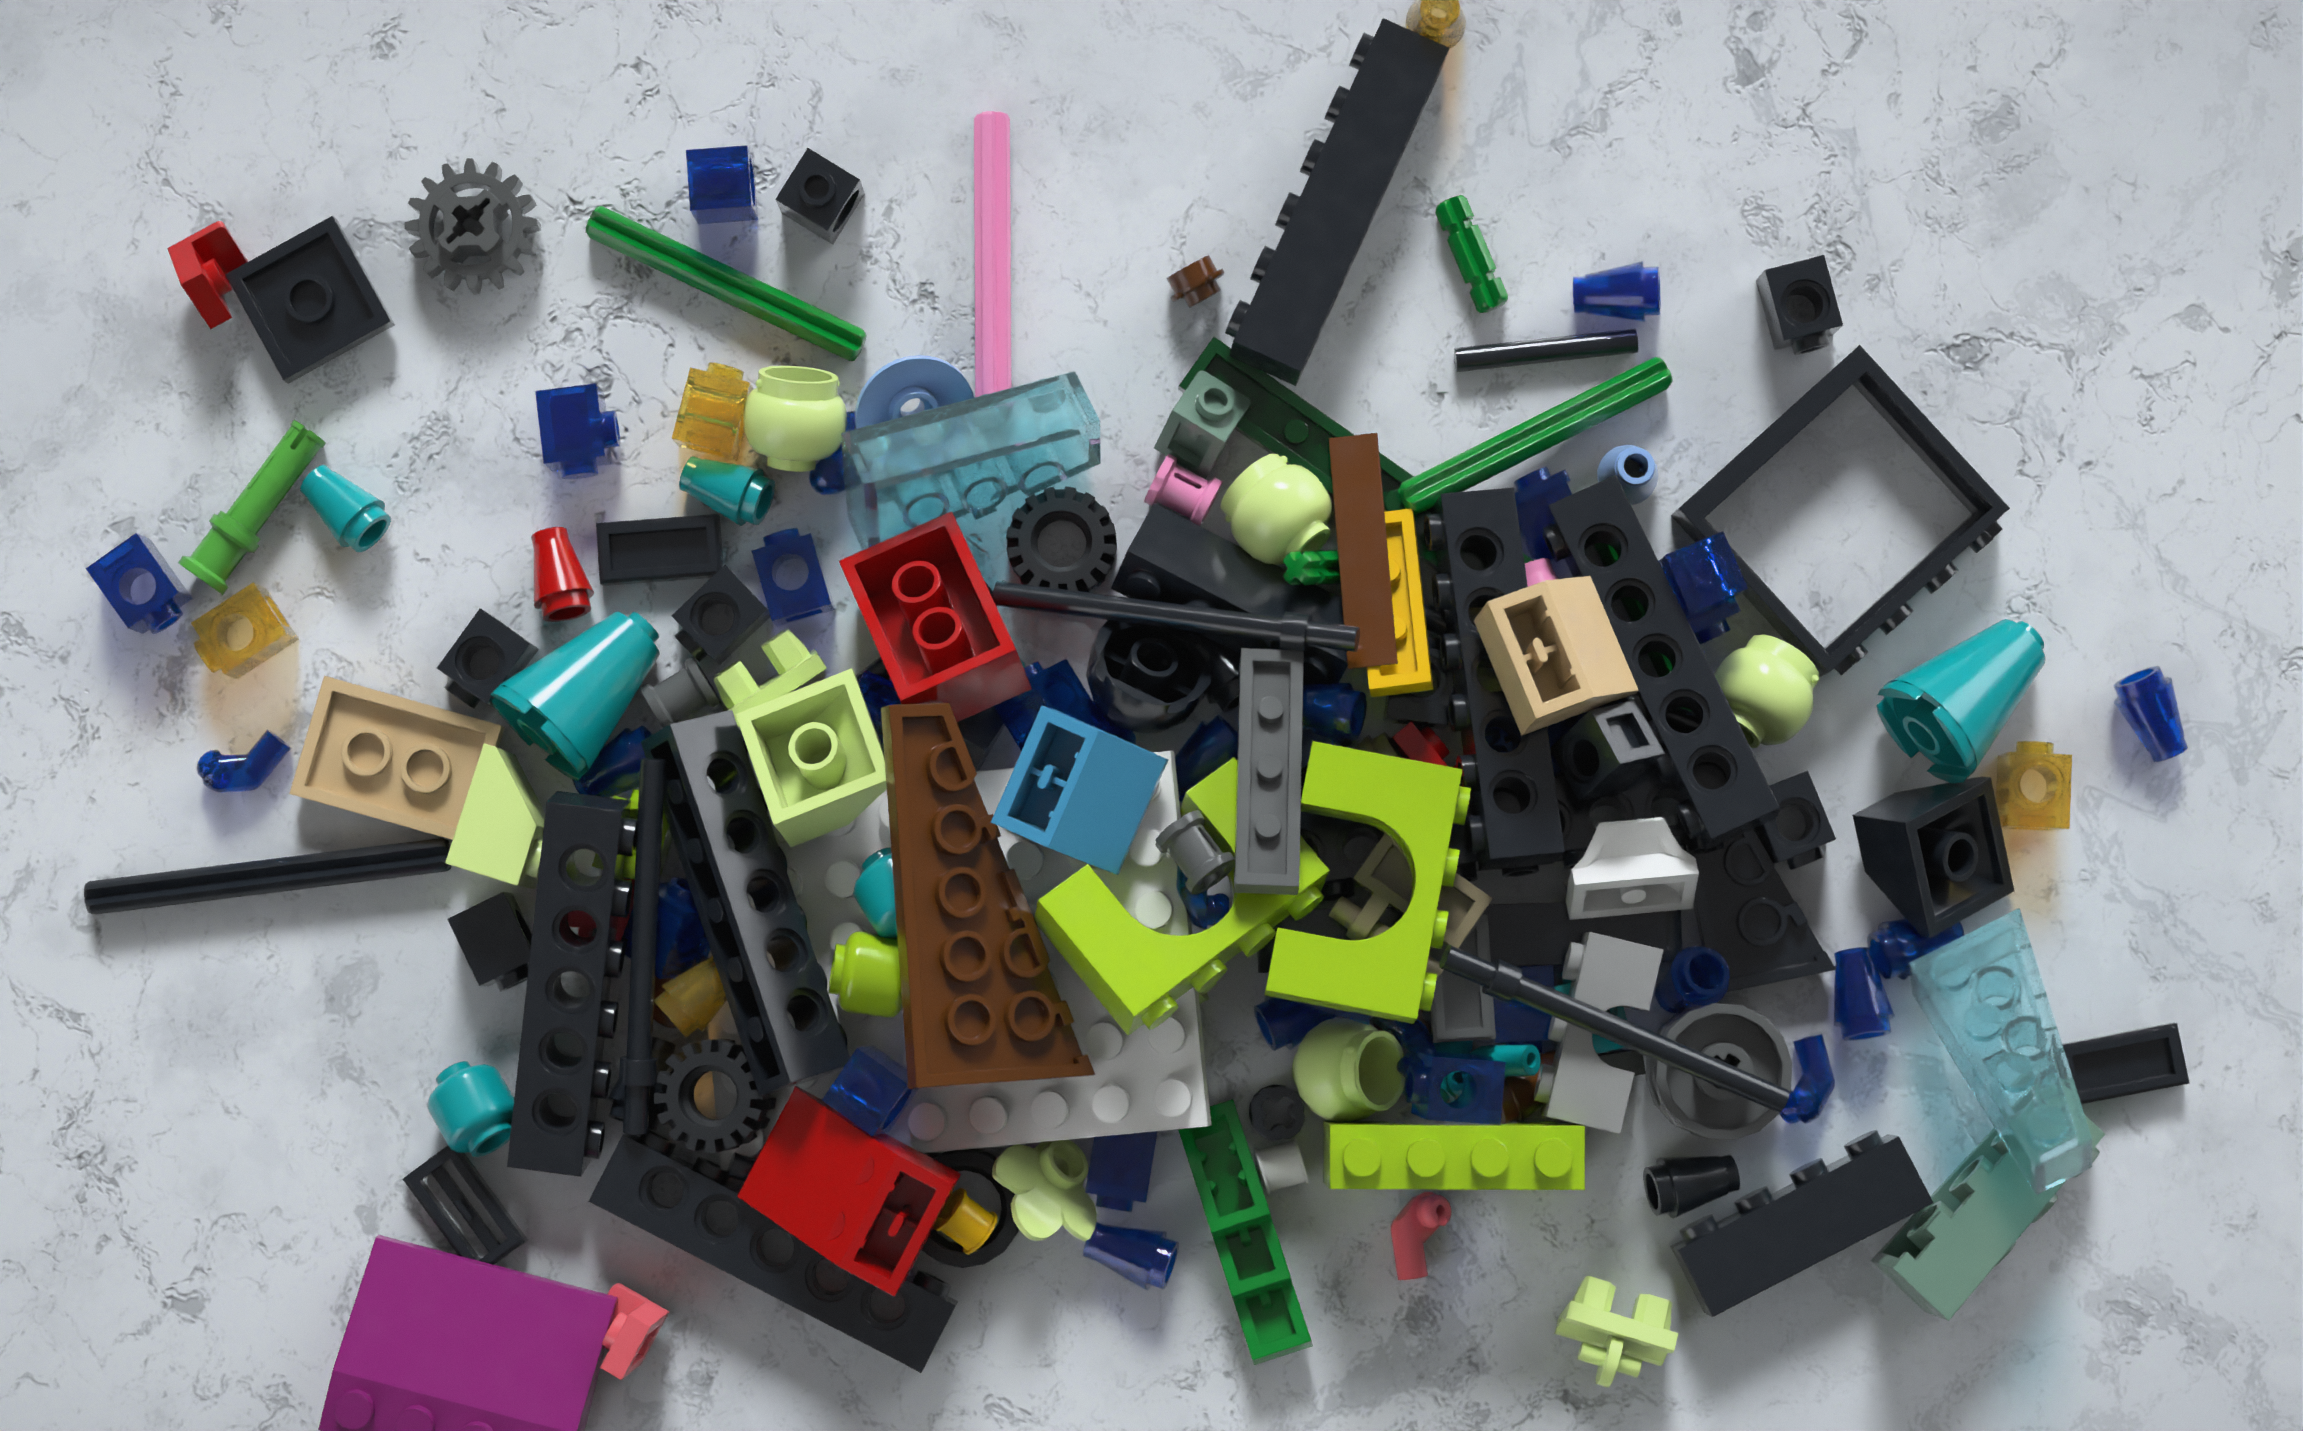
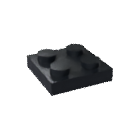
M334 216L323 220L225 274L283 381L288 384L395 326L338 220Z

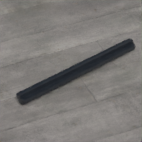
M437 838L95 880L85 884L84 902L88 913L104 914L446 872L452 867V865L445 863L450 850V844L446 839Z

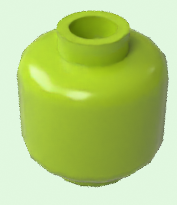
M859 931L852 933L845 945H835L828 993L838 995V1003L844 1011L893 1018L902 1010L898 938H884L875 933Z

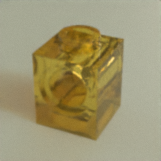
M712 362L708 363L706 371L690 367L672 435V440L678 447L738 461L745 434L743 429L744 406L748 395L754 390L750 382L742 380L743 371Z
M254 582L191 622L200 636V639L195 641L193 645L205 665L213 673L221 669L225 675L239 679L299 640L268 590ZM248 618L253 626V638L245 648L234 651L229 646L227 640L228 630L237 620Z
M2016 742V752H2007L1997 756L1996 804L2002 829L2037 831L2070 829L2072 755L2053 754L2054 743ZM2028 769L2038 771L2046 781V793L2038 803L2028 800L2021 791L2020 781L2022 775Z

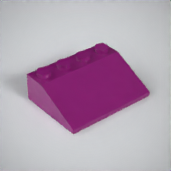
M378 1235L375 1238L332 1370L318 1430L585 1431L605 1352V1346L602 1345V1341L611 1326L618 1297Z

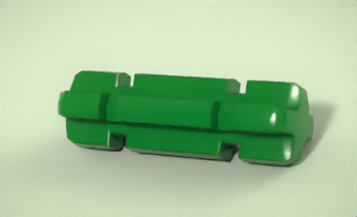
M1459 195L1444 200L1437 205L1435 214L1442 230H1448L1450 234L1447 242L1465 284L1471 283L1472 285L1469 293L1476 310L1480 313H1486L1503 306L1508 300V294L1501 277L1495 278L1493 274L1497 268L1478 224L1472 225L1471 220L1474 214L1467 198Z
M1338 550L1303 551L1302 553L1296 551L1288 553L1283 559L1288 568L1283 578L1290 585H1300L1301 583L1304 585L1339 584L1341 582Z

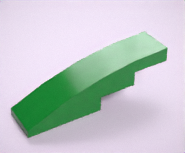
M1231 1099L1210 1106L1212 1125L1178 1129L1253 1364L1257 1365L1312 1347L1313 1344L1234 1100Z

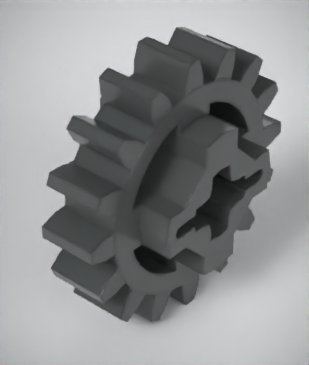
M473 158L466 159L464 173L456 174L448 163L443 164L442 174L444 180L437 184L433 180L424 177L421 182L428 191V196L425 200L410 198L408 202L420 215L419 219L405 222V230L409 234L421 238L412 244L409 250L416 259L430 256L423 270L431 278L445 271L444 285L452 291H455L462 279L466 280L467 286L473 294H480L482 280L489 279L500 290L504 288L502 273L505 270L509 269L519 276L525 272L517 260L521 253L536 255L538 249L526 239L527 234L541 231V224L536 218L525 216L526 213L537 206L536 202L530 194L516 197L523 183L515 174L501 182L502 169L497 163L491 162L484 174L480 173L478 165ZM466 189H484L478 196L458 197L456 193ZM510 209L512 232L508 243H506L502 239V222L509 216L507 211ZM440 210L444 218V231L436 238L438 240L436 244L434 224L437 213ZM468 217L477 222L480 221L484 227L483 232L477 237L473 233L467 232L462 225ZM469 256H488L491 259L477 265L462 264Z

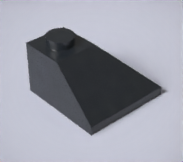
M1981 776L1966 779L1960 783H1943L1895 792L1852 815L1865 873L1923 937L1931 938L2015 891L1991 777Z

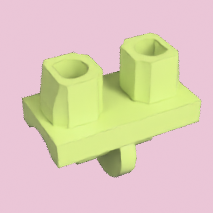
M785 628L761 645V648L778 673L760 685H757L740 659L713 676L721 699L727 706L723 711H733L738 727L739 723L735 714L791 693L827 669L815 648L809 652L804 643L788 628Z
M1585 1276L1572 1301L1570 1300L1559 1315L1554 1334L1582 1342L1577 1360L1598 1366L1596 1384L1607 1388L1610 1387L1616 1371L1637 1378L1642 1361L1662 1366L1667 1354L1674 1352L1678 1333L1670 1331L1672 1302L1650 1294H1639L1635 1299L1630 1319L1610 1312L1616 1286L1605 1280Z

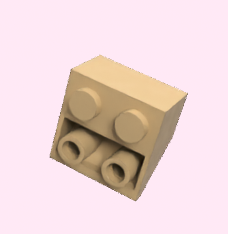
M1591 576L1545 580L1487 601L1474 620L1521 735L1636 694L1639 691Z

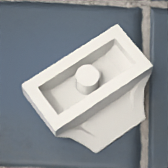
M1662 817L1599 823L1583 858L1571 869L1565 899L1569 919L1692 909L1699 875L1696 859L1680 847L1665 819Z

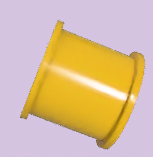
M959 1188L950 1195L933 1229L936 1231L941 1230L961 1245L963 1252L971 1254L979 1249L988 1239L997 1223L998 1215L993 1211L988 1212L967 1196L965 1189Z

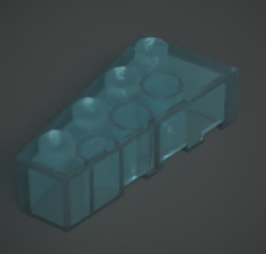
M1075 371L841 433L847 517L862 550L951 511L955 519L972 512L974 519L978 520L997 511L996 507L1006 496L1021 490L1025 495L1030 496L1033 493L1035 494L1101 464L1100 420Z
M2020 908L1910 962L1912 995L2034 1193L2038 1195L2091 1168L2092 1137Z

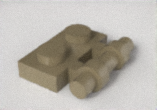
M1384 833L1353 878V881L1373 894L1362 909L1342 895L1328 915L1348 929L1346 936L1352 940L1372 938L1387 931L1390 928L1379 921L1387 908L1391 906L1404 915L1410 902L1412 876L1409 863L1398 844ZM1457 873L1453 887L1441 885L1437 910L1448 912L1443 943L1447 946L1452 945L1459 948L1493 898ZM1430 955L1428 956L1426 972L1437 974L1438 979L1444 970L1439 968L1440 962Z

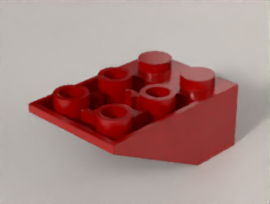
M795 1086L737 1197L838 1267L895 1297L907 1279L961 1174L804 1089Z

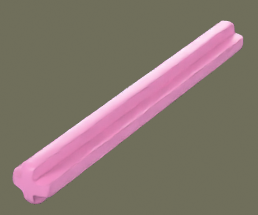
M986 111L977 114L974 118L975 405L980 411L1002 412L1009 410L1012 405L1010 118L1008 114L1003 112Z

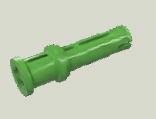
M293 420L290 424L289 430L227 513L220 511L218 515L214 513L209 520L212 528L190 557L182 556L178 564L222 595L228 589L225 581L246 553H255L258 549V542L261 539L256 536L320 448H323L326 444L323 439L311 430L305 429L306 427L296 420Z

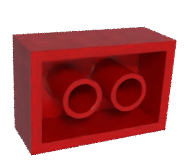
M952 511L839 560L902 704L949 703L956 721L959 722L1032 689L1014 643Z

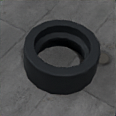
M974 1149L953 1150L944 1152L934 1158V1160L957 1172L970 1171L979 1173L991 1181L1000 1195L1002 1207L998 1225L984 1244L971 1254H966L963 1252L961 1245L949 1242L938 1234L936 1230L932 1229L922 1251L941 1264L959 1268L984 1265L1004 1253L1019 1232L1011 1211V1202L1015 1194L993 1178L992 1168L997 1158L988 1152Z

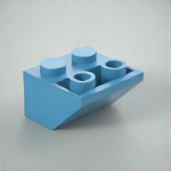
M1041 705L991 823L1047 848L1119 875L1169 759L1055 709Z

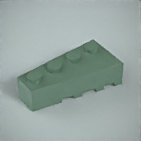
M2037 1081L1930 1196L1933 1204L1914 1213L1871 1261L1923 1311L1949 1321L1990 1271L2010 1253L2016 1244V1240L2031 1223L2038 1221L2050 1210L2058 1199L2056 1193L2070 1176L2078 1177L2096 1160L2100 1151L2095 1146L2104 1137L2105 1133L2051 1082Z

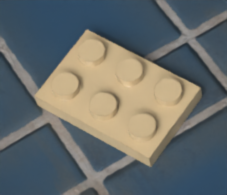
M324 676L289 794L453 840L483 744L499 748L505 727Z

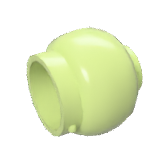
M770 366L758 371L757 387L748 395L744 405L743 429L747 441L756 452L767 456V465L769 467L794 472L812 471L816 469V460L828 458L839 449L846 433L847 413L844 402L837 394L840 385L837 375L828 371L801 366Z
M1269 454L1262 457L1245 469L1227 489L1220 506L1221 510L1226 514V522L1230 523L1231 532L1235 540L1243 550L1257 560L1275 565L1284 564L1283 559L1290 552L1319 551L1330 536L1331 531L1326 525L1330 520L1332 512L1330 496L1319 479L1302 466L1287 465V457H1280L1278 454Z
M1764 634L1754 635L1745 648L1733 651L1721 662L1714 672L1750 748H1757L1760 744L1776 745L1785 743L1802 729L1811 715L1814 705L1813 689L1819 681V672L1804 653L1783 640Z
M1356 1018L1329 1019L1318 1024L1305 1035L1293 1059L1292 1075L1299 1095L1309 1110L1333 1122L1360 1121L1368 1118L1376 1111L1388 1110L1396 1104L1404 1088L1406 1060L1397 1039L1385 1030H1378L1374 1026Z

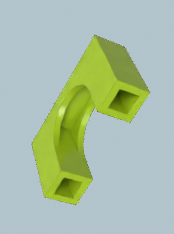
M1312 741L1301 797V811L1368 824L1390 836L1401 848L1409 863L1412 876L1411 898L1406 912L1395 925L1387 931L1368 939L1341 940L1277 928L1265 996L1412 1024L1417 1020L1419 1009L1431 1010L1437 974L1426 972L1430 947L1442 949L1448 919L1447 911L1437 910L1441 885L1453 887L1460 852L1458 849L1448 848L1452 824L1464 825L1471 788L1460 786L1462 769Z
M1233 757L1185 793L1180 814L1182 817L1189 812L1199 810L1205 818L1203 825L1205 830L1223 853L1230 852L1235 858L1237 760ZM1300 836L1298 895L1234 893L1233 868L1227 875L1232 890V907L1224 918L1202 932L1176 936L1153 931L1135 920L1087 864L1038 900L1034 920L1049 941L1129 1036L1144 1024L1149 1030H1152L1166 1021L1179 1007L1176 1000L1193 987L1198 993H1202L1214 985L1228 970L1224 964L1241 951L1249 957L1262 949L1275 936L1276 932L1273 927L1286 917L1291 915L1297 921L1310 913L1324 898L1321 890L1330 870Z
M1323 1121V1183L1329 1189L1585 1190V1126L1571 1122H1508L1507 1124L1423 1125L1394 1124L1386 1121Z

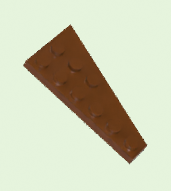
M899 704L882 707L881 715L908 1089L1095 1075L1088 1055L1082 1054L1071 1026L1074 1019L1067 1001H1061L1048 968V963L1051 960L1015 869H1009L998 841V837L1001 836L999 828L996 824L991 823L993 814L988 815L974 780L977 772L950 704Z

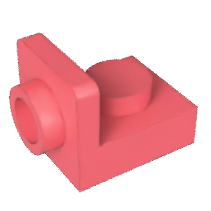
M616 1283L608 1292V1295L618 1297L611 1326L602 1341V1345L609 1351L600 1368L622 1380L642 1364L669 1311L625 1285Z

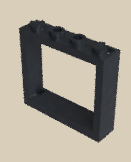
M1859 345L1671 516L1781 637L1804 653L1813 662L1819 672V677L1833 669L1842 676L1855 663L1859 662L1868 653V650L1861 643L1878 628L1887 635L1901 624L1914 611L1906 602L1923 587L1932 594L1945 584L1959 570L1951 561L1968 546L1975 553H1978L2003 530L1996 521L2010 507L1862 346ZM1853 384L1968 509L1971 515L1824 648L1705 517Z

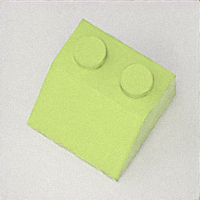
M852 668L735 714L773 824L790 847L849 825L887 789L884 753Z
M483 744L445 863L516 886L536 889L545 811L515 754L495 746Z

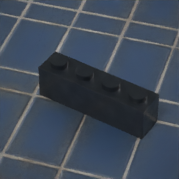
M1155 503L1129 546L1111 586V589L1128 598L1283 617L1285 612L1312 615V620L1315 622L1344 625L1341 597L1315 584H1288L1283 578L1287 570L1278 565L1264 563L1253 558L1242 547ZM1196 632L1239 654L1241 653V648L1287 650L1280 648V642ZM1309 646L1308 651L1304 652L1303 688L1309 689L1330 700L1348 666L1347 651Z
M1877 1130L1870 1131L1845 1144L1844 1148L1848 1155L1827 1166L1822 1158L1813 1160L1792 1171L1789 1176L1793 1183L1771 1194L1767 1186L1759 1188L1734 1202L1738 1212L1718 1222L1715 1221L1712 1214L1707 1215L1679 1230L1683 1240L1670 1247L1703 1312L1714 1317L1933 1204L1900 1137L1890 1134L1880 1137Z

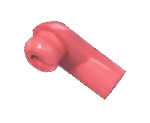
M1423 1192L1412 1197L1392 1221L1391 1237L1398 1280H1410L1428 1276L1423 1244L1440 1225L1445 1226L1450 1221L1452 1215L1451 1205L1442 1195H1437L1433 1192Z

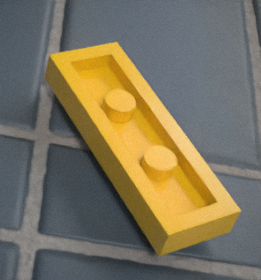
M1411 508L1384 512L1398 664L1367 667L1371 697L1433 690L1416 525L1413 509Z

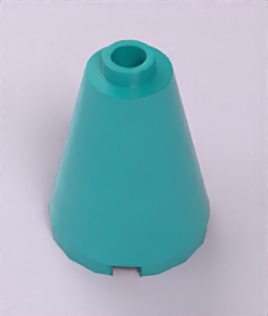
M614 612L501 683L491 694V696L495 697L492 703L506 723L528 746L535 743L549 754L545 759L546 762L568 778L578 781L593 765L659 657L660 652L655 645L659 634L646 619L636 612H632L628 617L620 612Z
M2008 619L2001 620L1885 684L1877 694L1884 696L1876 705L1878 715L1887 732L1904 753L1912 758L1920 752L1934 763L1927 772L1938 779L1952 784L1964 782L1975 772L2044 666L2045 654L2042 650L2044 649V641L2031 625L2023 621L2016 623Z

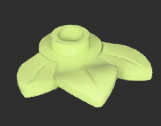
M1070 1140L1047 1141L1039 1143L1034 1148L1016 1144L1007 1148L999 1155L994 1162L992 1176L998 1183L1015 1194L1011 1202L1012 1216L1016 1226L1026 1238L1034 1241L1045 1240L1057 1232L1063 1225L1076 1238L1082 1241L1090 1239L1096 1226L1097 1212L1094 1202L1083 1187L1084 1179L1088 1174V1162L1082 1150Z

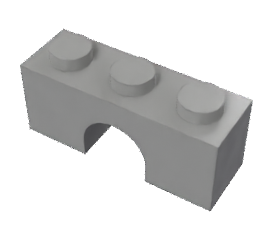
M1593 932L1583 933L1580 944L1570 943L1564 962L1562 978L1572 980L1568 995L1604 1011L1616 1006L1649 1011L1663 949ZM1552 1016L1548 1039L1557 1041L1552 1066L1541 1065L1534 1092V1101L1543 1102L1540 1115L1621 1134L1635 1072L1614 1068L1603 1062L1593 1047L1591 1032Z

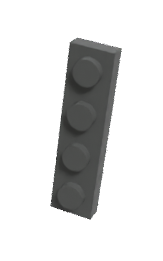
M1241 648L1234 893L1298 895L1304 652Z

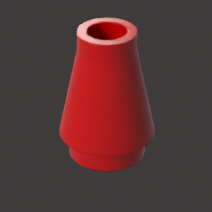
M551 527L532 534L531 540L534 549V607L541 610L543 620L547 622H563L589 613L591 611L589 599L594 595V591L570 543L567 529L564 527Z

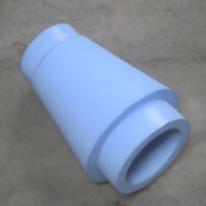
M1617 446L1603 456L1598 466V483L1616 475L1631 505L1646 500L1656 488L1658 481L1657 465L1651 454L1638 446ZM1629 459L1634 460L1641 466L1638 471L1643 472V476L1640 478L1630 477L1624 470V464Z

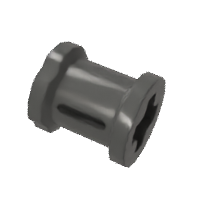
M693 656L685 660V668L654 687L649 683L640 687L646 702L663 728L669 724L677 723L707 704L715 707L721 703L712 684Z
M1199 810L1189 812L1171 823L1155 840V846L1161 853L1168 852L1188 878L1185 886L1192 895H1197L1213 887L1235 867L1233 855L1230 852L1223 853L1203 827L1205 818Z

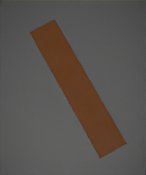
M1370 433L1329 438L1344 625L1360 628V641L1357 652L1347 651L1348 669L1398 664L1378 434Z

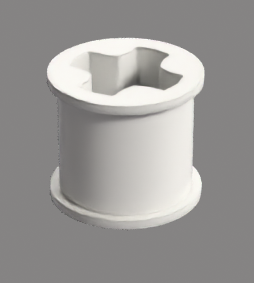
M1295 1136L1292 1137L1293 1140L1260 1150L1257 1147L1254 1148L1267 1196L1271 1195L1270 1192L1303 1182L1306 1185L1309 1184Z

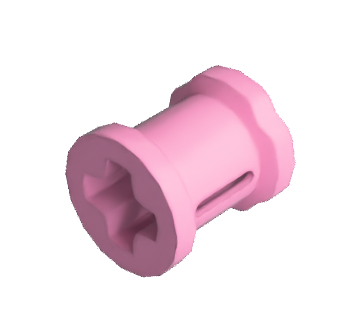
M1168 454L1159 468L1144 502L1151 506L1158 502L1190 518L1191 522L1201 526L1223 481L1215 477L1208 481L1178 466L1177 458Z

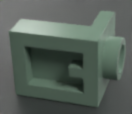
M1199 371L1171 411L1154 449L1165 456L1170 454L1176 457L1178 464L1206 479L1220 458L1232 432L1249 408L1250 399L1209 373Z

